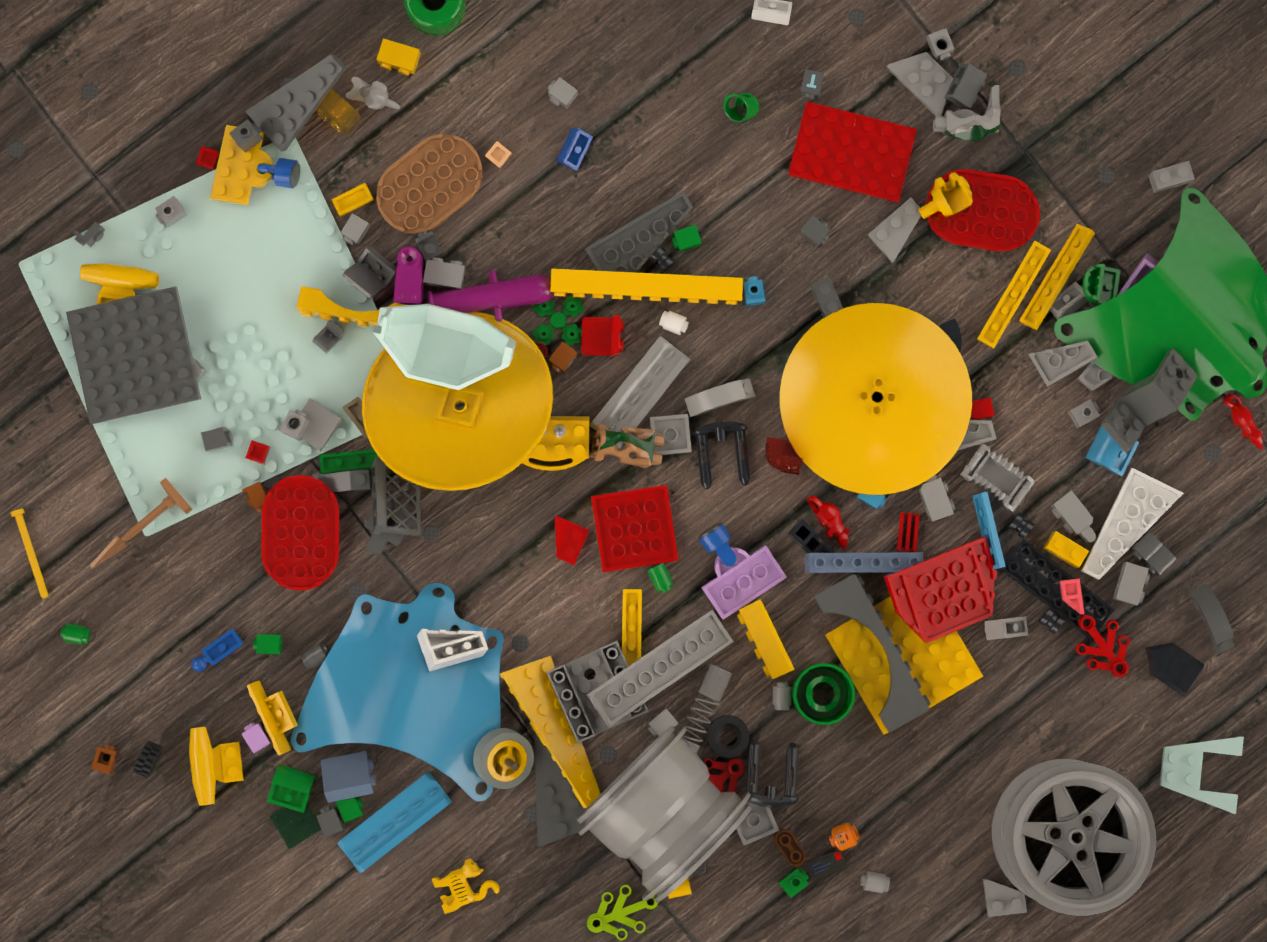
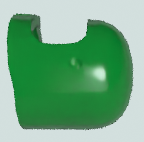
M751 93L729 94L724 99V111L734 122L747 121L758 114L759 102ZM732 97H737L734 108L730 109L729 101ZM741 103L742 108L745 107V104L747 106V110H744L746 115H739L737 112V107Z

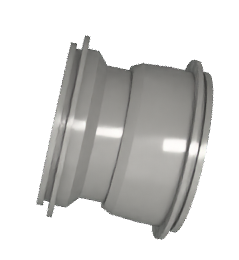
M673 726L664 731L577 819L580 824L582 822L585 823L578 832L580 836L589 830L615 855L624 859L630 857L642 869V885L647 889L642 896L644 901L655 895L654 900L658 903L673 892L732 834L752 810L750 804L745 805L751 796L749 792L744 793L740 797L735 792H720L708 780L710 774L707 766L681 738L687 731L685 727L676 734L673 733L675 730Z
M1055 759L1028 768L1007 786L994 811L992 843L1000 868L1018 890L1039 904L1056 912L1067 915L1088 916L1103 913L1121 905L1141 887L1154 861L1156 829L1147 802L1138 789L1125 777L1104 766L1074 759ZM1086 786L1100 792L1102 796L1084 811L1078 813L1065 787ZM1052 792L1057 822H1027L1036 804ZM1113 805L1120 818L1121 837L1098 830ZM1085 816H1089L1091 823L1085 827L1082 824V819ZM1053 828H1058L1059 835L1056 838L1050 836V831ZM1073 833L1077 834L1075 840L1071 839ZM1025 835L1053 844L1039 872L1035 869L1028 856ZM1080 850H1084L1086 854L1083 860H1078L1076 856ZM1094 852L1118 853L1111 867L1100 877ZM1072 860L1086 886L1064 887L1050 881Z

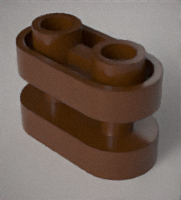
M787 829L777 831L774 835V842L785 859L793 866L801 865L805 860V852L798 841Z

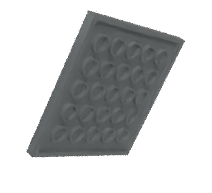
M176 286L66 312L90 424L201 400L182 306Z

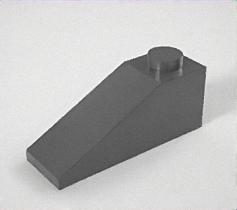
M369 469L313 475V477L324 482L333 493L372 490L371 471Z

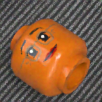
M843 823L833 827L831 836H829L831 845L837 847L840 851L856 846L859 839V833L855 825L850 823Z

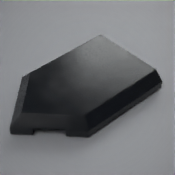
M1174 643L1146 647L1150 674L1181 696H1184L1202 671L1204 664Z

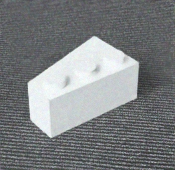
M421 629L417 635L429 671L482 657L488 650L482 631H433Z

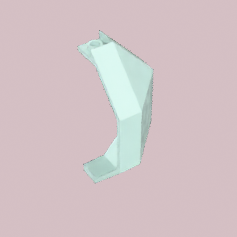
M431 304L380 307L378 323L373 331L406 377L460 390L508 367L513 359L516 345L515 340L479 316Z

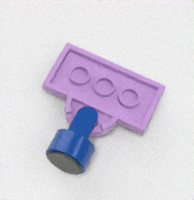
M716 523L702 532L698 538L707 553L713 550L717 553L714 562V570L717 577L701 588L722 620H724L787 577L766 545L750 555L738 547H730L727 543L731 538L723 523Z

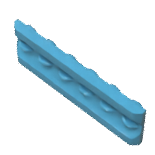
M428 771L337 842V844L361 874L448 806L452 800Z

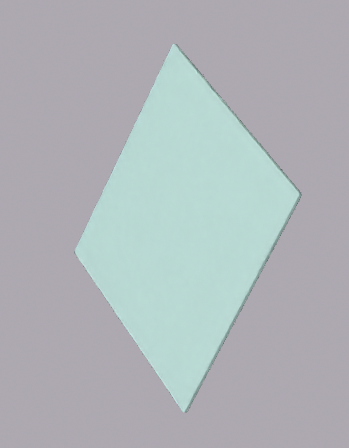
M296 138L286 151L281 152L274 143L261 148L262 151L266 152L273 159L274 165H276L279 158L298 161L300 164V178L297 186L293 189L276 186L274 180H270L267 186L252 188L248 206L212 200L210 196L216 173L215 169L101 223L100 225L105 229L103 232L104 236L100 241L95 242L92 247L87 244L82 246L75 240L77 237L75 235L19 262L21 272L86 411V403L66 312L97 305L98 293L103 286L80 279L82 264L109 263L134 266L159 273L157 289L134 290L136 295L174 286L178 288L192 357L208 371L198 382L201 400L93 424L138 522L163 502L162 500L168 496L160 484L165 478L193 509L190 513L186 514L175 504L142 530L145 536L153 535L243 492L242 489L257 482L262 483L362 435L343 407L358 396L362 400L363 389L370 369L384 349L373 333L376 326L360 327L354 322L343 324L338 322L337 319H331L333 322L340 324L344 334L342 339L326 354L312 340L326 326L328 321L320 319V316L312 315L311 318L302 316L297 310V303L301 286L320 289L332 302L346 309L366 312L375 311L377 308L372 298L365 296L343 277V273L355 264L354 259L343 240V236ZM175 196L187 215L169 227L165 223L161 225L155 216L158 214L155 208ZM310 398L342 419L322 451H319L303 439L297 441L279 431L289 410L296 412V410L301 411ZM220 427H227L231 431L233 436L231 447L212 452L205 451L201 432ZM251 440L271 447L264 465L245 458Z

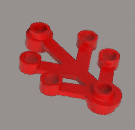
M1090 615L1081 616L1078 622L1080 628L1088 631L1099 647L1078 643L1075 646V651L1079 655L1106 656L1110 663L1098 662L1095 658H1089L1086 661V666L1090 670H1109L1115 677H1124L1129 671V664L1125 661V656L1130 639L1126 635H1119L1117 637L1119 650L1116 657L1113 653L1116 631L1119 628L1118 622L1112 619L1107 621L1106 628L1108 633L1105 642L1095 628V619ZM1085 619L1089 620L1087 625H1083ZM1111 623H1115V627L1113 629H1110L1109 627ZM1122 638H1126V642L1124 644H1121L1120 642ZM1080 646H1084L1083 652H1079ZM1095 661V666L1090 667V662ZM1121 664V669L1117 671L1116 666Z
M710 758L704 759V763L707 760L712 762V766L708 770L712 768L725 770L720 775L710 774L708 780L722 792L723 782L730 777L729 790L726 792L732 791L736 793L737 779L745 771L744 763L737 758L730 759L727 763L713 761ZM737 764L739 766V769L736 772L732 771L731 769L732 765Z

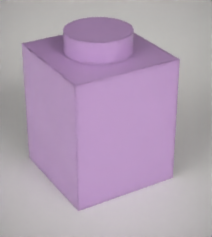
M253 722L244 728L245 732L242 733V736L253 754L272 743L261 723L255 725Z

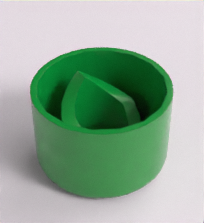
M404 0L407 15L413 26L420 32L431 36H440L452 32L460 25L466 11L465 0H446L444 6L435 11L427 9L424 6V0Z
M818 663L808 666L798 674L792 687V701L797 712L806 720L819 725H830L841 721L851 711L855 700V689L851 678L843 669L832 664ZM826 682L832 686L834 698L828 705L820 706L814 702L812 690L817 683Z

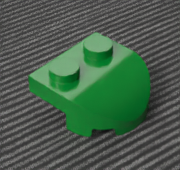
M1097 264L1089 268L1083 277V293L1086 299L1092 304L1100 305L1116 297L1121 270L1105 267V264Z

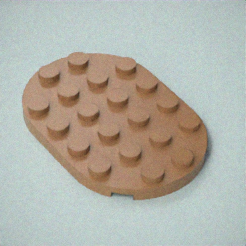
M437 134L424 139L393 163L381 176L377 185L376 196L377 206L381 215L390 226L404 233L420 234L421 232H429L435 229L476 195L481 185L483 173L479 155L470 143L455 135Z

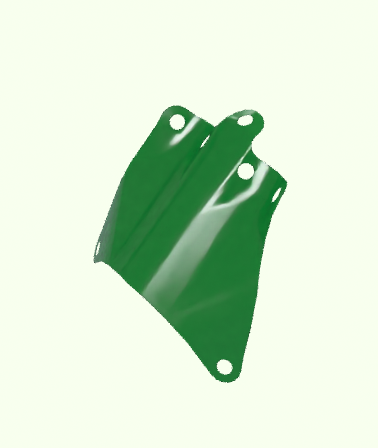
M1186 188L1182 192L1180 220L1174 237L1163 258L1155 268L1141 281L1120 295L1094 308L1059 318L1055 323L1054 333L1060 341L1067 345L1089 341L1098 356L1094 363L1115 377L1132 385L1154 374L1167 351L1174 348L1198 375L1178 409L1186 418L1195 421L1214 399L1226 391L1236 390L1246 398H1255L1260 396L1267 388V368L1263 361V352L1267 346V275L1247 243L1207 198L1195 188ZM1190 193L1199 196L1200 202L1198 204H1194L1188 199ZM1065 323H1069L1073 327V333L1070 336H1065L1061 332V326ZM1250 337L1257 341V349H1253L1250 346ZM1212 376L1222 377L1223 384L1219 387L1213 386L1210 383ZM1258 380H1262V389L1255 391L1253 388L1254 384ZM1186 402L1193 404L1195 413L1191 414L1186 410Z

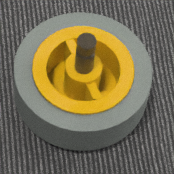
M508 728L495 729L484 735L478 742L473 756L474 767L480 778L498 789H509L519 785L529 775L534 762V753L529 741L516 731Z

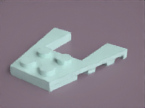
M1239 736L1163 747L1160 786L1236 814L1237 794L1200 790L1203 752L1242 756L1244 737Z

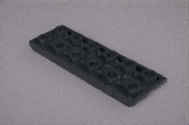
M1022 539L1005 561L1006 567L1000 568L1006 575L1047 607L1052 608L1057 615L1062 616L1066 622L1090 640L1093 638L1089 632L1081 629L1079 626L1080 617L1083 615L1093 617L1096 622L1095 628L1099 631L1115 610L1081 583L1084 614H1079L1062 601L1059 581L1075 578L1025 539ZM1085 619L1083 621V625H1087L1089 623L1088 619Z

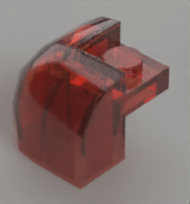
M767 437L764 448V457L767 464L776 471L799 475L803 458L797 455L791 443L786 442V440Z

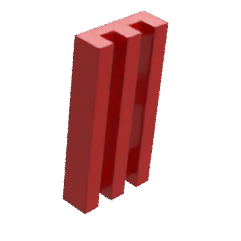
M900 512L897 551L917 552L919 514ZM904 517H907L905 547H902ZM911 518H915L912 548H909Z

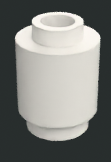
M664 311L659 325L663 326L665 330L680 335L682 332H686L689 322L686 321L687 317L672 311Z

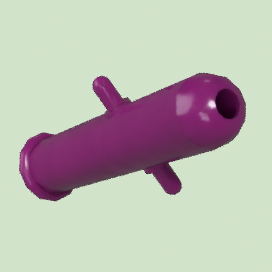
M491 270L489 272L490 282L487 284L438 293L429 291L428 304L463 313L492 310L494 311L495 320L500 322L502 321L501 310L546 303L553 298L554 292H550L551 279L547 275L536 274L498 281L496 271Z

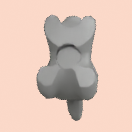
M359 77L352 78L351 81L354 85L351 87L350 92L346 93L347 99L364 102L369 108L375 110L382 109L384 106L400 109L399 104L388 99V91L385 84L374 81L371 85Z

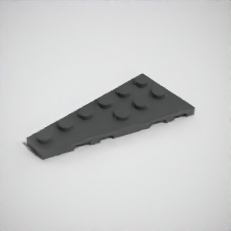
M329 55L245 112L281 152L286 151L346 70V67L335 55Z
M682 191L585 248L597 271L636 273L690 212L693 206L685 192Z
M534 731L538 847L578 833L585 823L582 822L580 824L577 819L586 808H583L572 791L573 787L567 778L562 775L561 768L556 761H553L552 754L547 746L543 745Z

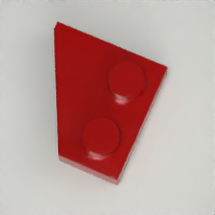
M555 516L557 558L575 565L590 530Z

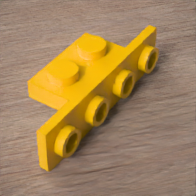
M260 680L247 685L249 695L253 699L257 712L265 725V730L270 736L273 748L278 755L291 751L284 732L298 726L283 692L280 691L267 697Z

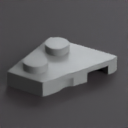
M983 879L988 917L1027 913L1024 893L988 879Z

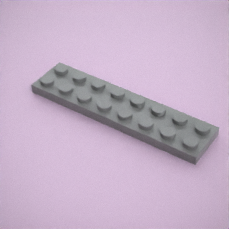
M710 610L592 690L587 696L606 725L610 727L734 641L714 611Z

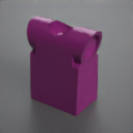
M404 247L400 250L397 257L394 303L424 304V257L415 248Z

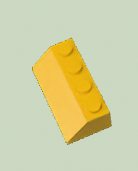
M761 599L739 609L740 614L737 617L741 625H746L748 631L745 633L750 643L753 641L755 643L756 649H754L758 660L762 659L765 664L762 667L765 675L775 679L794 670Z

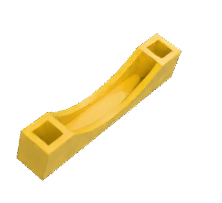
M301 286L297 303V310L304 317L320 316V319L326 321L337 319L338 322L343 324L354 322L360 327L377 326L380 309L364 312L343 308L327 298L320 289ZM393 303L388 307L405 306V304Z

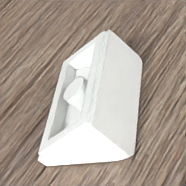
M754 0L751 18L788 25L792 2Z

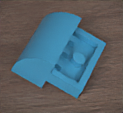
M1101 426L1086 455V459L1119 476H1123L1139 442L1136 441L1132 449L1125 452Z

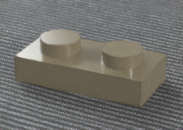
M358 396L346 404L343 409L366 439L367 434L362 417V400Z

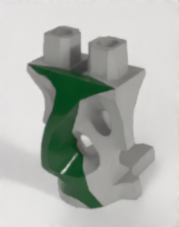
M999 85L991 87L989 103L984 116H980L968 109L955 112L948 110L944 116H935L933 132H943L944 137L952 136L963 141H977L983 139L989 133H999L1001 113Z

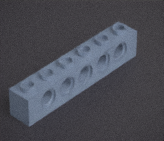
M923 552L804 554L805 573H894L923 561Z

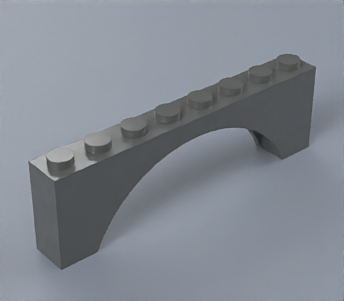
M853 574L814 595L813 598L822 613L840 614L860 622L881 643L889 662L891 680L889 694L883 709L879 713V717L886 730L890 733L930 711L928 706L931 703L926 695L922 696L919 690L921 685L916 677L912 678L910 674L912 669L907 660L903 662L900 656L902 651L897 643L894 645L891 637L893 635L889 627H884L881 621L884 620L879 610L875 611L872 603H874L872 596L869 592L865 593L862 588L865 586L860 576L856 577Z

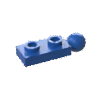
M232 628L201 650L204 656L195 657L192 660L191 666L194 671L202 672L206 669L208 662L211 666L216 665L244 645V642L234 628Z

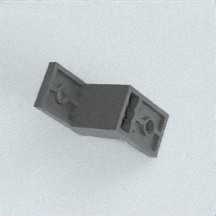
M1174 348L1170 349L1154 374L1120 392L1101 426L1125 452L1130 451L1145 426L1179 409L1198 375Z

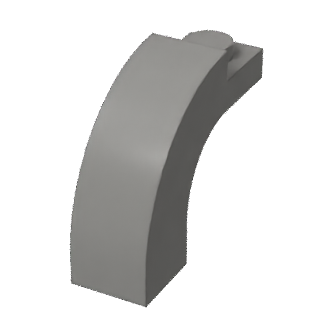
M749 378L705 390L685 398L690 417L731 403L753 398L755 393Z

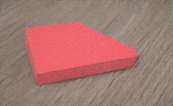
M1080 578L1059 581L1062 601L1079 614H1084Z

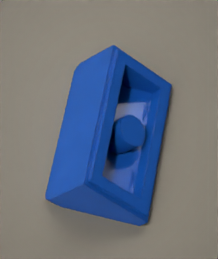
M572 128L557 158V162L577 171L593 136L579 128Z

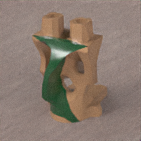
M598 424L597 431L592 436L589 457L595 458L597 462L602 461L604 455H613L620 458V463L635 465L645 469L662 463V454L654 453L653 450L654 446H663L664 436L655 434L656 430L621 427L622 432H615L607 429V426L603 424ZM618 442H623L625 447L620 450L617 449L616 445ZM629 453L636 454V458L631 459Z

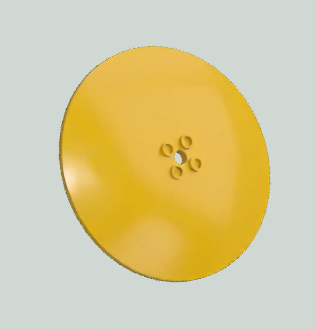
M884 303L859 304L843 308L826 316L812 326L796 344L788 358L781 379V419L786 435L795 452L819 477L834 486L855 493L867 495L892 494L908 490L927 481L938 473L957 452L964 439L971 417V382L965 362L956 345L931 320L915 311L897 305ZM874 392L882 394L883 399L881 402L876 403L872 400Z
M480 312L467 313L483 318L515 340L516 345L513 359L508 367L460 390L408 378L403 374L385 348L379 354L370 369L363 389V424L373 449L386 466L397 475L416 485L436 490L455 491L476 488L500 479L513 471L539 444L552 412L553 385L547 362L532 339L521 329L504 319L497 322L493 315ZM458 403L465 404L462 410H456L455 407Z

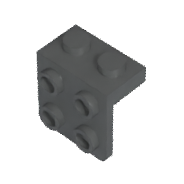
M368 246L358 262L343 273V277L365 296L373 298L389 286L396 275L397 267L374 248Z

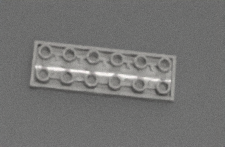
M660 336L589 426L597 431L598 424H603L607 426V429L615 432H622L621 427L637 428L687 365L690 358ZM618 442L616 447L620 449L624 443Z

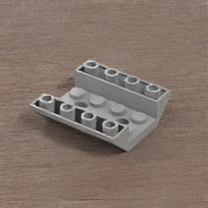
M618 641L547 672L577 743L649 712L646 704L643 703L608 727L587 696L592 690L628 667ZM589 668L593 669L596 673L592 680H588L584 676L585 670Z

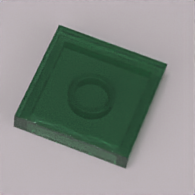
M308 803L304 813L284 807L269 816L288 849L322 830Z

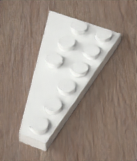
M1130 468L1081 572L1099 580L1184 493L1134 468Z

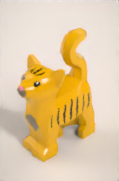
M471 858L466 859L461 868L451 871L444 878H432L435 888L450 887L452 895L447 896L445 894L440 896L443 901L441 906L445 914L453 912L463 905L484 899L488 888H492L496 894L500 891L499 885L493 880L485 881L481 885L479 893L472 891L467 878L476 877L484 870L480 869Z

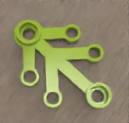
M626 884L622 885L612 913L604 915L608 904L613 901L612 893L604 892L597 913L590 915L587 919V927L594 933L604 930L615 935L619 940H625L627 938L626 929H618L608 923L615 920L634 928L637 933H642L646 928L645 923L635 921L626 917V915L644 908L654 909L658 903L654 900L653 905H648L647 901L642 900L622 908L627 896L631 894V887ZM622 888H629V893L623 894ZM606 894L611 896L610 901L604 900ZM594 920L600 921V925L598 927H595L593 925ZM639 923L644 926L640 931L636 929V925ZM619 931L625 932L623 938L618 936Z

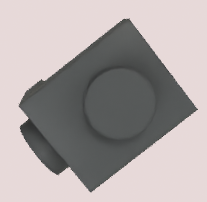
M95 221L84 235L76 230L73 233L77 236L75 240L82 246L87 244L92 247L95 242L102 239L105 229Z
M330 319L326 326L313 338L312 342L327 354L342 339L344 330L340 324Z

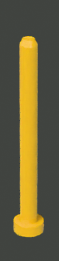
M24 508L12 511L10 513L16 519L40 596L43 599L47 598L48 592L22 515L25 513Z

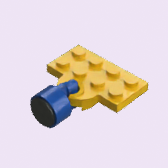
M226 125L210 199L248 206L252 188L267 186L270 180H274L275 185L279 187L293 189L297 186L300 178V164L297 160L279 158L276 165H274L273 159L261 150L262 141L245 153L229 134L237 127ZM263 131L260 133V135L262 136V138H263V136H264V132H263Z

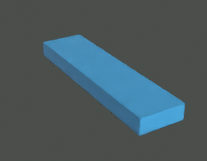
M988 492L973 495L981 535L986 537L994 562L993 569L1006 567Z

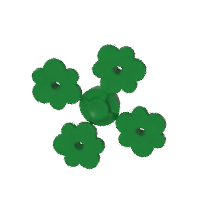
M572 295L568 296L566 301L562 303L563 313H554L555 303L551 300L533 306V310L539 313L540 317L545 315L551 316V325L545 326L540 324L539 328L533 330L536 342H541L545 346L549 345L550 340L555 338L553 328H563L562 339L566 340L568 346L581 342L582 329L578 328L576 324L566 325V316L577 317L578 313L583 312L584 307L581 304L580 298L575 299Z

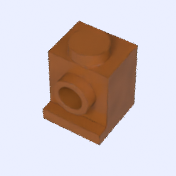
M257 482L242 489L244 494L248 493L249 495L246 497L249 506L254 507L257 513L262 512V505L267 495L263 484Z
M105 743L104 746H98L91 769L113 774L119 751L115 750L116 746ZM106 754L110 756V760L108 762L104 759V756Z

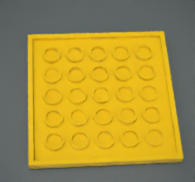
M891 597L873 606L875 611L879 610L884 620L881 622L884 627H889L893 635L891 637L894 645L896 643L899 645L902 651L900 656L903 662L907 660L912 669L910 671L912 678L916 677L921 685L919 690L922 696L926 695L931 703L928 706L929 708L983 677L957 631L929 643H924L896 614ZM851 619L825 634L881 732L885 735L888 731L881 721L879 713L886 703L890 689L889 662L881 643L875 635L863 624Z

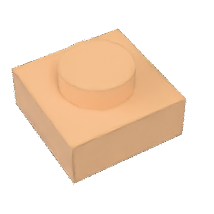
M496 141L485 157L498 168H501L512 153Z

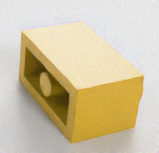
M383 38L376 60L383 69L391 70L393 68L398 70V73L409 76V74H415L421 52L420 49Z
M1057 531L1052 532L1043 549L1074 568L1081 566L1089 552Z

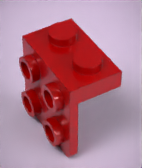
M613 315V318L584 317L582 320V354L589 356H620V351H623L624 340H620V332H624V321H621V317L618 315Z

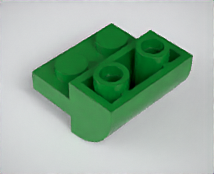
M279 764L272 780L267 802L304 813L317 775Z

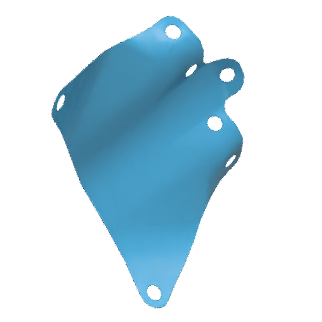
M441 583L425 586L418 597L409 604L389 602L367 594L359 596L354 604L349 620L319 668L297 720L298 726L294 727L292 731V747L299 753L326 745L344 743H366L392 747L431 764L452 778L475 801L486 800L492 794L494 787L477 774L473 763V756L481 738L488 732L499 729L501 725L499 675L500 656L504 642L503 634L499 630L483 628L460 619L454 611L455 597L452 590ZM435 588H442L445 594L442 597H436L432 591ZM364 602H369L372 605L371 613L368 615H364L361 612V605ZM402 612H408V620L404 624H400L398 621L399 615ZM453 625H457L462 631H482L486 644L491 636L497 638L496 646L493 649L488 648L482 657L429 671L417 635L421 629L450 631ZM300 732L306 735V743L302 746L298 745L296 737ZM479 782L487 784V791L482 795L477 794L475 791L476 785Z

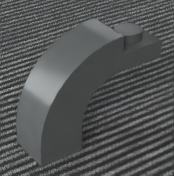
M1206 583L1189 591L1193 606L1201 615L1208 629L1215 653L1219 654L1233 648L1232 638H1234L1231 626L1220 602L1209 585Z

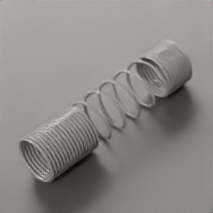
M710 664V668L698 692L716 703L695 698L696 702L711 712L691 707V710L707 721L686 717L704 731L688 726L682 727L698 732H707L705 728L691 719L710 724L711 721L695 710L708 714H715V712L699 701L719 705L727 684H729L728 682L732 677V673ZM687 729L689 733L700 739L697 740L687 736H682V739L697 754V751L700 748V746L684 738L697 742H703V740L699 736H697L696 734Z

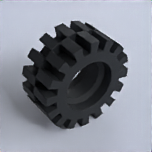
M148 740L136 761L133 772L149 778L159 761L163 747Z

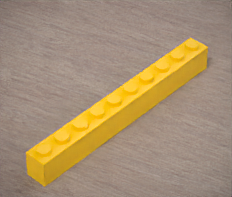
M551 269L550 292H554V296L565 297L566 293H573V297L585 298V294H592V298H604V295H611V299H623V296H631L630 300H642V297H650V301H661V298H669V302H680V299H688V303H699L700 299L707 300V304H718V300L726 301L728 305H737V301H742L743 278Z

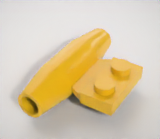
M97 263L82 264L80 269L81 280L103 286L98 293L97 304L136 296L134 290L157 289L159 285V273L139 267Z
M206 727L190 729L189 756L192 783L199 806L215 804L216 780L223 783L244 780L239 742L219 744L212 749Z

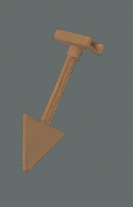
M166 478L163 479L160 484L168 496L162 500L163 502L128 530L121 539L116 536L90 564V567L93 569L126 548V541L136 536L168 508L171 509L175 504L186 514L190 513L193 509Z

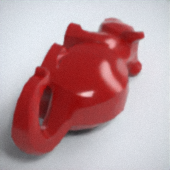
M1227 395L1224 398V404L1232 409L1231 418L1235 427L1239 426L1242 430L1243 438L1248 437L1252 444L1262 450L1263 431H1258L1251 411L1242 404L1238 396ZM1231 399H1236L1239 404L1232 402Z
M809 496L807 501L820 525L827 527V530H825L827 537L831 538L835 535L839 546L846 549L850 530L844 527L839 509L831 503L822 502L815 496Z

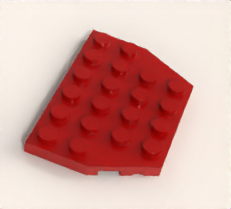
M986 537L977 538L884 576L896 614L924 643H929L993 616V600L995 598L993 590L997 571L993 569L994 562Z

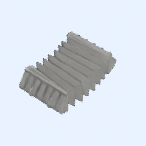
M983 443L975 451L974 456L965 465L964 470L960 474L967 482L974 480V485L979 483V487L984 486V490L989 489V494L994 493L997 501L1002 500V507L1011 512L1016 510L1036 482L1029 475L1023 476L1024 471L1019 472V466L1014 467V461L1008 462V457L1002 459V454L996 456V451L991 452L990 447Z

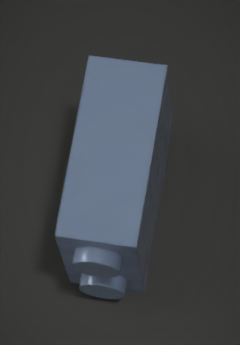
M366 751L321 760L324 794L328 803L374 793L373 786L376 785L374 774H371L374 764L373 759L368 757Z

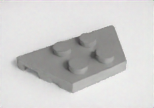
M927 52L891 63L887 66V69L935 116H941L946 102L944 97L953 78Z

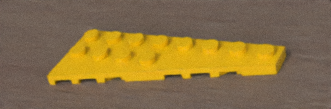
M551 656L500 673L501 678H504L509 686L508 690L511 694H514L519 702V707L521 710H524L531 722L529 723L539 739L552 754L553 761L557 762L562 770V775L567 778L573 787L572 791L583 808L589 807L599 797L600 791L582 742L577 743L547 675L548 671L555 669Z

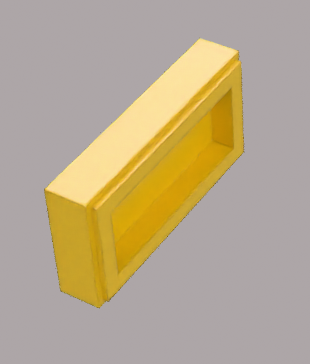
M366 183L331 199L340 217L374 201Z

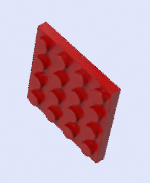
M667 485L591 496L602 572L679 561Z

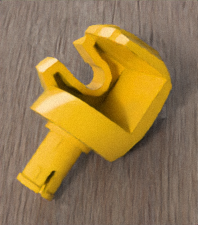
M956 173L949 175L947 183L944 182L942 177L935 179V185L931 191L933 201L918 208L923 219L937 211L942 212L944 217L950 216L970 206L973 200L967 180Z

